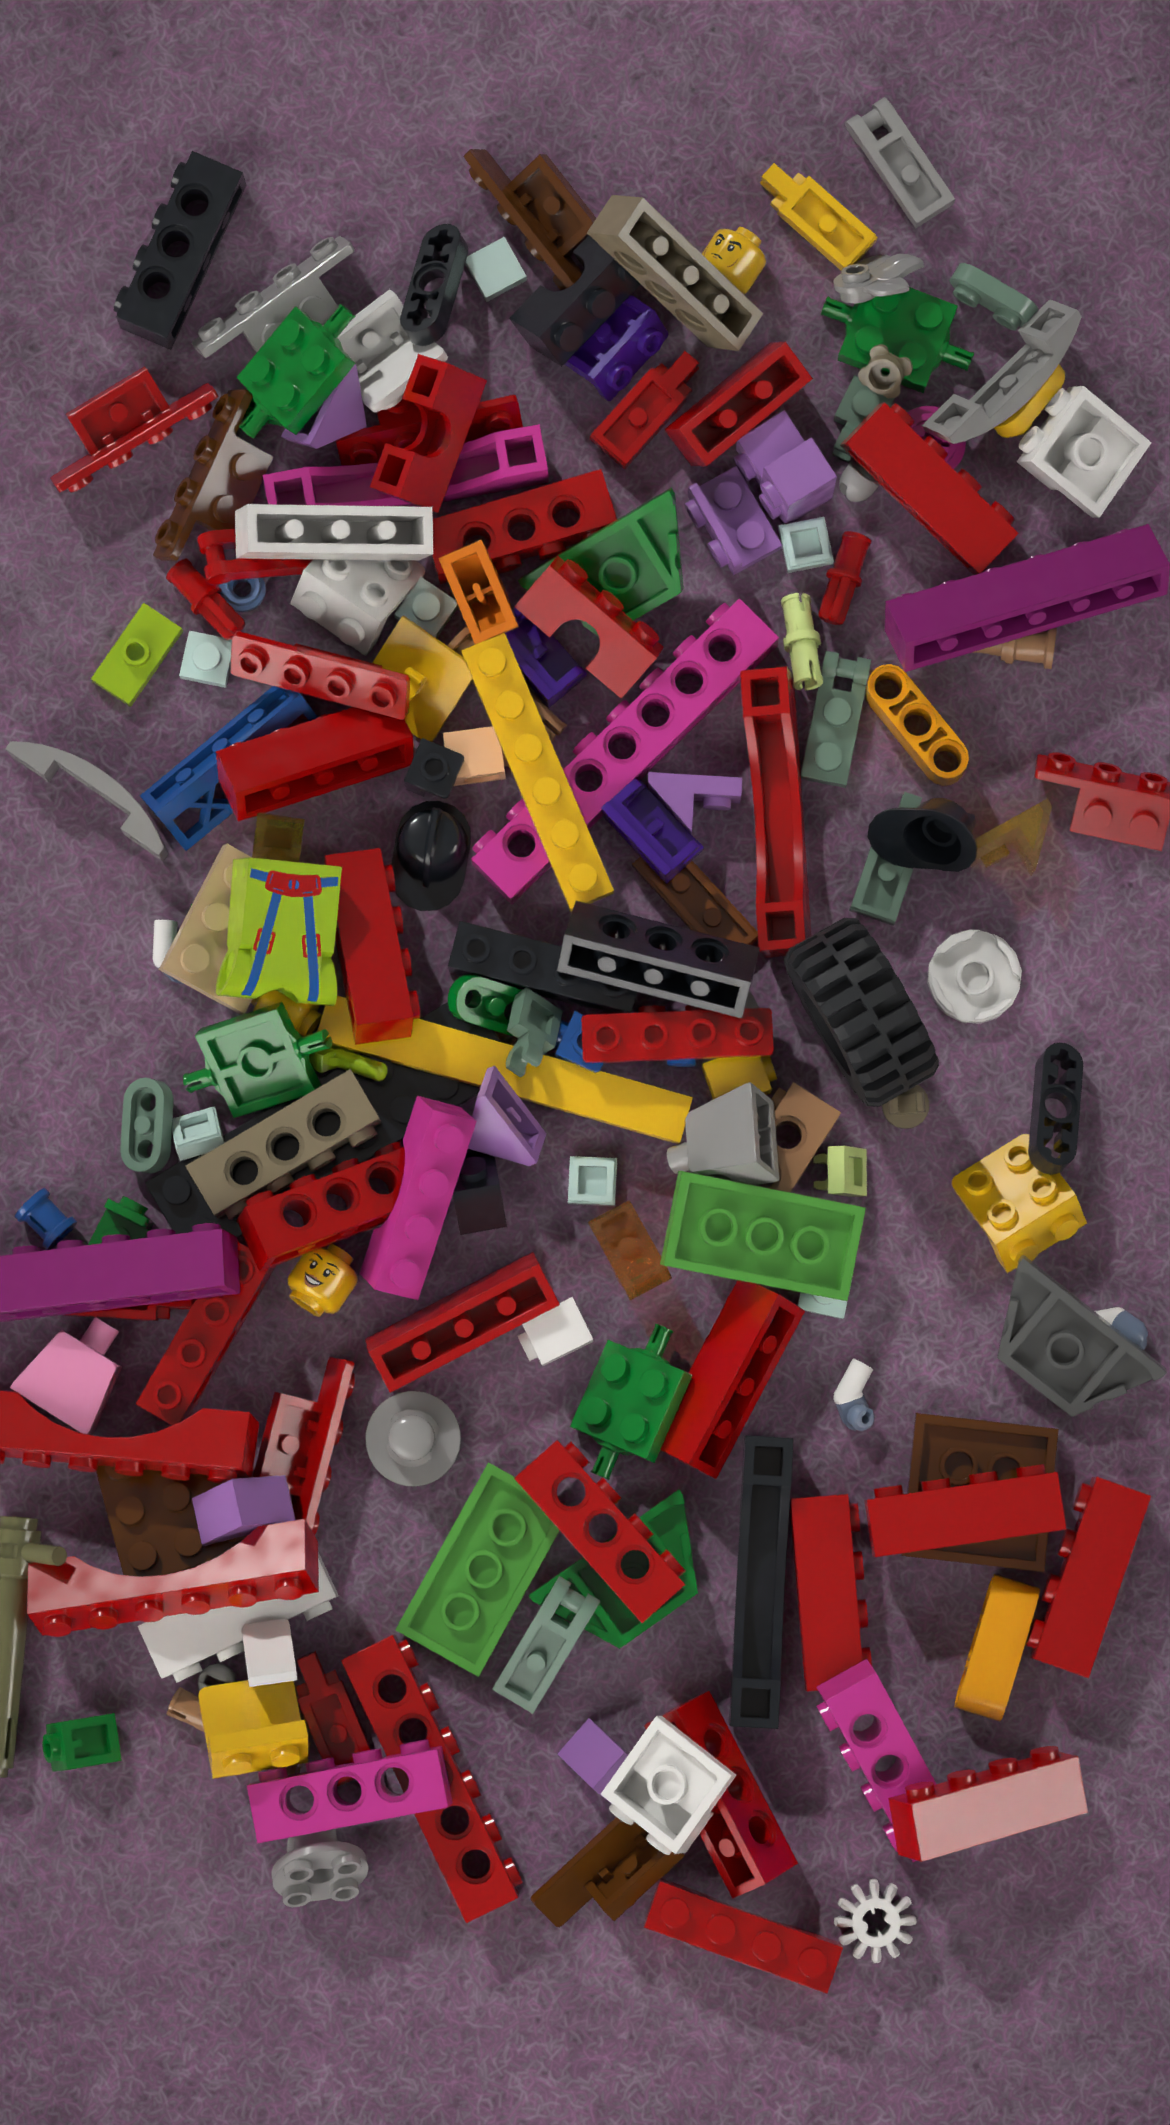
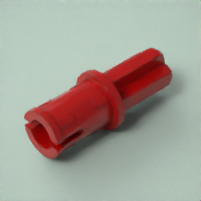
M845 531L842 535V542L834 566L827 570L826 577L829 579L818 615L820 619L828 624L842 625L845 622L855 588L861 587L863 580L859 575L868 548L872 542L865 535Z
M185 558L178 561L169 570L166 579L192 604L191 611L194 614H201L225 640H231L237 631L242 632L246 625L245 620L220 594L222 589L218 585L208 584L205 577L194 568L189 559Z

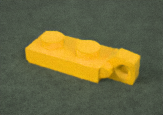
M775 163L761 176L760 184L775 197L770 205L777 211V214L841 271L849 265L856 264L876 243L878 238L876 234L810 176L805 178L800 173H797L792 179Z

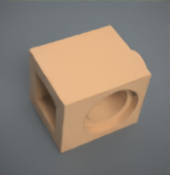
M492 726L443 733L444 746L464 756V763L454 786L506 779L504 767L509 765Z

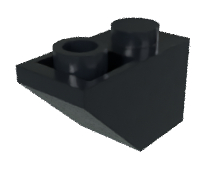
M467 1149L453 1192L460 1235L507 1227L495 1156Z

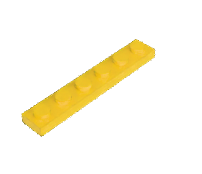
M502 633L461 650L570 911L573 910L575 901L590 904L614 894L612 884L506 634Z

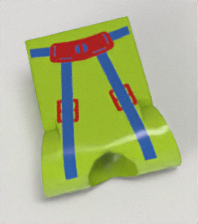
M250 857L233 859L227 934L228 951L217 978L216 994L218 996L256 999L270 991L276 990L296 1003L334 1006L336 1004L337 980L331 957L335 946L342 867Z

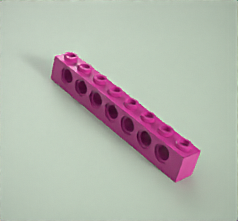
M740 598L731 607L726 603L720 605L706 620L710 627L698 639L693 635L686 638L672 654L676 660L664 672L659 667L652 671L639 686L643 692L631 704L626 699L623 700L607 716L606 720L610 724L598 736L593 732L589 733L573 749L572 752L576 757L563 771L588 830L603 817L601 807L606 802H609L635 778L638 781L641 780L741 682L740 671L755 669L778 646L779 637ZM716 642H727L734 648L735 655L728 661L720 662L711 657L709 648ZM684 674H693L701 680L702 687L694 694H685L678 690L675 682ZM659 706L667 711L669 719L665 724L653 727L645 723L642 714L649 707ZM625 738L630 740L636 748L634 754L627 759H617L609 752V746L616 739ZM584 771H594L602 778V784L595 791L585 792L577 787L575 783L577 776ZM523 798L507 813L506 818L510 822L497 834L493 830L488 831L472 848L476 853L471 858L473 867L511 905L552 867ZM521 835L530 837L535 843L534 851L526 857L514 856L508 849L509 843L513 838Z

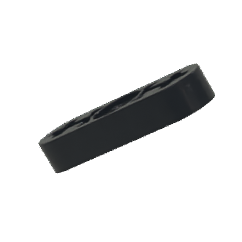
M452 224L438 225L429 230L424 236L401 312L400 324L410 341L418 346L430 345L438 341L445 334L466 263L468 245L459 229ZM436 278H445L443 284L436 290L424 291L430 281Z
M1060 1042L1050 1045L1038 1058L1035 1065L1028 1155L1033 1166L1040 1172L1050 1175L1062 1172L1076 1156L1083 1079V1059L1080 1053L1073 1046ZM1055 1059L1060 1061L1062 1069L1067 1070L1060 1078L1059 1084H1053L1058 1079V1065L1052 1063ZM1049 1098L1059 1100L1065 1106L1067 1116L1065 1118L1052 1116L1046 1109L1045 1100ZM1053 1132H1059L1054 1138L1053 1146L1054 1151L1060 1153L1057 1158L1052 1157L1051 1149L1045 1147L1052 1139Z

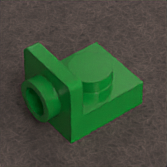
M122 1196L119 1203L108 1198L104 1205L106 1210L88 1245L102 1243V1237L107 1235H129L131 1240L147 1238V1232L151 1230L154 1224L152 1220L144 1217L148 1208L125 1196Z
M115 1713L46 1724L47 1734L43 1736L42 1747L44 1757L48 1763H51L53 1772L122 1761Z

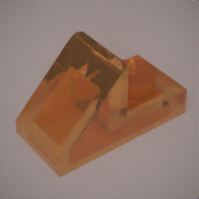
M630 1200L588 1221L611 1269L629 1300L672 1279L667 1266L660 1265L661 1255Z

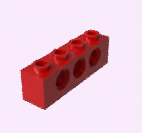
M602 469L434 518L433 555L431 556L439 583L443 584L448 582L438 558L463 548L465 542L474 535L484 536L490 541L487 551L498 574L521 567V560L539 555L540 560H549L565 551L567 546L577 544L617 520ZM562 509H572L580 517L574 526L567 528L557 525L553 518ZM518 522H526L533 526L535 532L531 538L525 541H518L509 535V530Z
M400 1142L380 1148L374 1153L375 1158L359 1163L357 1158L344 1161L331 1169L333 1174L317 1179L315 1174L299 1178L289 1185L290 1190L274 1196L273 1192L269 1190L249 1198L246 1201L247 1206L243 1209L237 1222L259 1272L384 1224L394 1208L404 1174L405 1149L401 1146ZM379 1178L383 1180L388 1186L389 1194L375 1192L370 1186L369 1179ZM336 1194L342 1197L346 1203L347 1210L339 1211L333 1209L328 1204L326 1195ZM292 1210L299 1213L303 1218L304 1226L294 1227L288 1224L284 1219L283 1211Z
M239 1242L240 1294L198 1298L195 1300L136 1402L137 1406L171 1425L182 1422L190 1417L276 1266L259 1272L250 1249Z
M556 1440L514 1479L639 1621L643 1623L685 1585L679 1576L686 1570L667 1549L659 1555L652 1548L647 1540L654 1534L635 1513L629 1519L622 1514L615 1506L622 1498L603 1477L597 1483L591 1479L583 1469L590 1462L571 1441L563 1447ZM575 1478L583 1483L585 1497L580 1504L566 1506L558 1499V1486L565 1479ZM599 1514L610 1515L617 1523L616 1536L609 1542H597L589 1533L591 1520ZM631 1550L642 1551L649 1559L647 1573L638 1579L627 1577L621 1569L622 1557Z
M710 1691L662 1714L661 1716L736 1774L734 1780L711 1810L714 1813L700 1832V1836L732 1899L767 1884L797 1865L798 1862ZM652 1721L644 1725L645 1729L649 1727Z

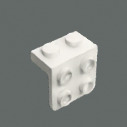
M390 289L356 314V317L352 319L338 336L343 351L356 363L363 404L373 412L390 409L402 400L418 354L443 362L448 359L444 349L435 342L427 346H418L410 341L400 324L403 304Z
M313 559L303 570L290 604L300 610L306 617L313 619L339 637L345 644L352 646L366 656L376 645L389 615L408 596L419 578H423L425 568L416 560Z

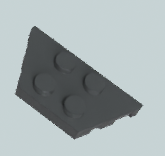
M1022 1255L1020 1257L997 1358L1071 1417L1092 1409L1095 1404L1101 1401L1117 1398L1126 1394L1127 1390L1152 1379L1156 1381L1167 1373L1163 1365L1026 1256Z

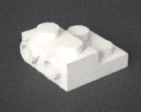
M1085 386L1068 387L1067 390L1061 388L1045 406V411L1049 413V416L1040 428L1038 426L1032 427L1021 439L1019 448L1023 453L1017 460V463L1050 490H1059L1090 517L1100 518L1152 442Z
M656 1716L601 1795L612 1803L609 1806V1810L617 1818L629 1825L636 1822L649 1833L646 1837L647 1841L656 1849L666 1855H670L671 1852L680 1854L688 1851L714 1813L711 1810L734 1780L736 1774L663 1716Z

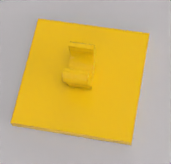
M404 615L400 618L372 662L382 665V669L398 672L410 677L409 709L404 719L412 734L420 739L423 738L431 742L434 741L473 680L461 655Z

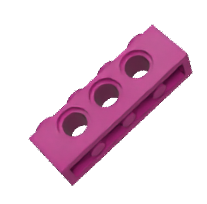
M865 1659L817 1686L816 1688L824 1702L816 1707L829 1731L831 1732L839 1728L846 1742L838 1746L852 1772L859 1768L862 1770L868 1782L860 1786L872 1810L876 1812L882 1808L886 1814L889 1823L882 1826L895 1852H897L888 1798L906 1793L905 1787L910 1784L933 1782L936 1785V1782L876 1671L869 1661ZM865 1714L874 1715V1721L869 1728L863 1731L853 1730L854 1723L860 1716ZM885 1755L896 1756L895 1763L891 1768L885 1771L875 1770L876 1763L881 1757Z
M427 1739L401 1744V1754L382 1757L380 1748L352 1754L354 1763L335 1766L334 1758H326L305 1763L306 1772L288 1775L286 1767L258 1772L259 1781H254L247 1785L257 1844L449 1807L453 1802L442 1746L430 1748ZM396 1767L406 1772L409 1778V1786L406 1792L397 1794L391 1792L386 1787L384 1776L389 1768ZM348 1776L359 1782L361 1796L357 1802L350 1803L341 1799L337 1792V1784L340 1778ZM294 1786H305L312 1792L314 1803L310 1811H299L291 1804L290 1793Z

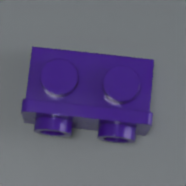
M630 295L564 365L591 382L601 397L611 401L620 390L630 383L632 377L643 364L659 351L669 333L655 310Z

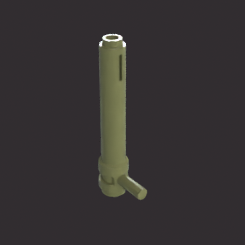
M0 1516V1778H7L8 1770L14 1768L29 1617L27 1615L28 1563L60 1566L67 1559V1552L63 1547L41 1544L42 1531H37L38 1519L16 1516Z

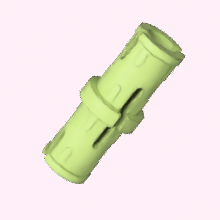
M793 593L781 599L787 634L786 638H783V645L785 651L790 654L794 688L801 690L803 688L802 682L804 681L805 690H812L823 684L817 650L819 648L818 645H821L819 632L814 630L810 595L803 593L801 595L802 602H800L799 593Z

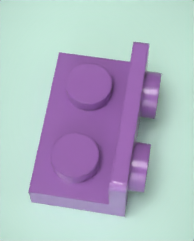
M737 466L701 486L695 483L688 487V498L690 501L684 504L697 528L703 525L706 527L713 540L707 543L708 548L720 568L727 565L734 576L782 549L779 538Z

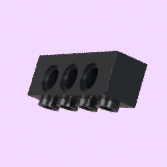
M194 151L191 152L187 163L180 162L171 180V188L174 189L167 205L164 203L160 204L153 218L152 229L155 230L149 245L143 244L136 254L133 263V270L136 271L131 285L130 287L123 286L116 298L114 312L117 313L116 318L121 329L169 350L172 349L247 186L243 172ZM194 200H202L208 203L206 211L198 216L188 215L185 213V208ZM183 241L189 244L188 251L181 257H171L166 254V249L173 242ZM164 282L170 285L168 294L163 298L153 299L147 296L149 287L154 283Z
M575 901L564 934L557 971L742 1018L760 948Z
M459 921L448 963L449 973L459 976L473 974L521 990L527 987L542 997L610 1014L633 1013L638 995L637 991L557 971L562 946Z

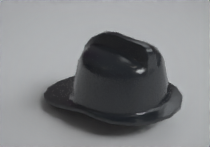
M932 798L923 802L917 808L900 807L886 809L875 815L868 827L867 837L872 849L882 859L896 866L959 872L969 868L977 857L978 847L973 835L976 826L975 815L967 813L960 805L946 798Z
M425 801L413 806L400 821L396 833L391 865L395 878V893L408 907L419 911H437L450 905L461 891L465 880L471 845V831L465 815L455 806L442 801Z

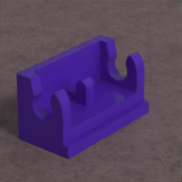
M514 608L513 611L519 627L506 632V637L525 682L543 703L550 708L588 676L587 672L579 666L553 635L551 637L547 636Z
M636 778L601 807L603 818L666 884L704 850L702 844L684 828L641 780L638 781Z

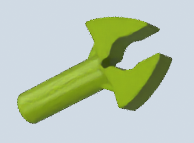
M334 1045L330 1049L309 1054L313 1068L320 1073L334 1068L346 1071L351 1069L355 1074L376 1081H382L388 1072L385 1063Z

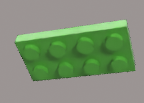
M678 1171L660 1265L848 1301L866 1208Z
M488 1462L395 1629L397 1632L477 1677L483 1671L560 1531L519 1485L514 1476Z

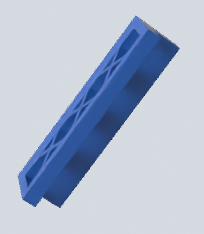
M272 686L142 793L140 797L182 848L187 851L233 813L227 798L213 799L215 785L219 783L216 751L227 748L237 742H246L271 734L278 729L287 728L301 714L308 721L315 720L318 716L300 693ZM187 808H201L199 821L185 833L173 821Z

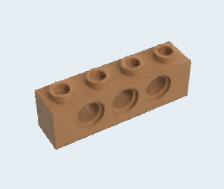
M794 1082L787 1092L779 1087L771 1099L774 1101L775 1127L777 1128L784 1124L792 1125L800 1134V1143L792 1149H783L777 1145L779 1181L774 1182L769 1187L770 1189L790 1193L841 1114L840 1111Z

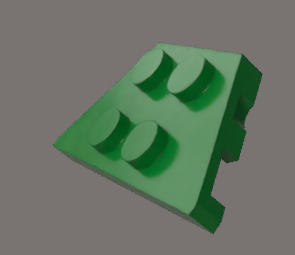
M672 487L524 574L518 579L519 584L524 589L529 590L552 561L559 556L563 561L569 559L577 563L587 573V581L599 592L606 590L613 594L623 604L624 609L622 611L633 621L677 596L683 591L684 585L676 497ZM580 620L585 628L598 635L589 623Z
M677 1490L639 1517L654 1534L647 1540L652 1548L659 1555L667 1549L686 1570L679 1576L685 1585L643 1623L639 1621L584 1557L528 1595L530 1599L542 1606L558 1577L564 1578L572 1583L569 1588L584 1597L589 1593L600 1600L599 1605L584 1629L620 1649L698 1594L684 1498L681 1491ZM616 1534L608 1540H606L605 1542L611 1541L616 1536ZM628 1551L622 1557L621 1569L629 1578H641L649 1569V1559L642 1551ZM560 1604L555 1611V1614L569 1622L576 1615Z

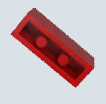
M786 341L769 343L664 430L691 466H708L813 378Z

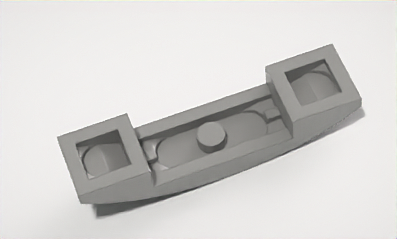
M1049 299L1018 330L1026 344L972 398L967 400L953 394L922 425L925 432L955 444L980 436L1011 417L1037 393L1061 362L1082 318L1079 311Z
M10 741L5 749L12 758L48 783L58 769L61 768L129 816L120 828L124 835L161 861H164L167 857L168 852L164 842L143 808L125 788L104 771L88 761L58 748Z

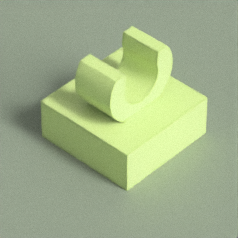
M828 1146V1154H818L814 1157V1163L828 1165V1179L825 1181H814V1188L828 1191V1194L847 1197L867 1196V1149L850 1146Z

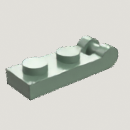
M825 651L821 671L823 684L818 687L801 779L846 788L871 659L857 657V661L839 658V653ZM835 676L853 679L851 692L833 689Z
M560 1576L492 1690L532 1714L535 1712L600 1603L599 1599L589 1593L584 1597L569 1588L572 1583ZM559 1604L576 1614L571 1623L554 1614Z

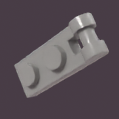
M883 97L872 104L873 110L862 117L858 114L845 122V126L916 229L954 205L955 198L887 98ZM883 126L888 130L889 134L877 141L872 132Z

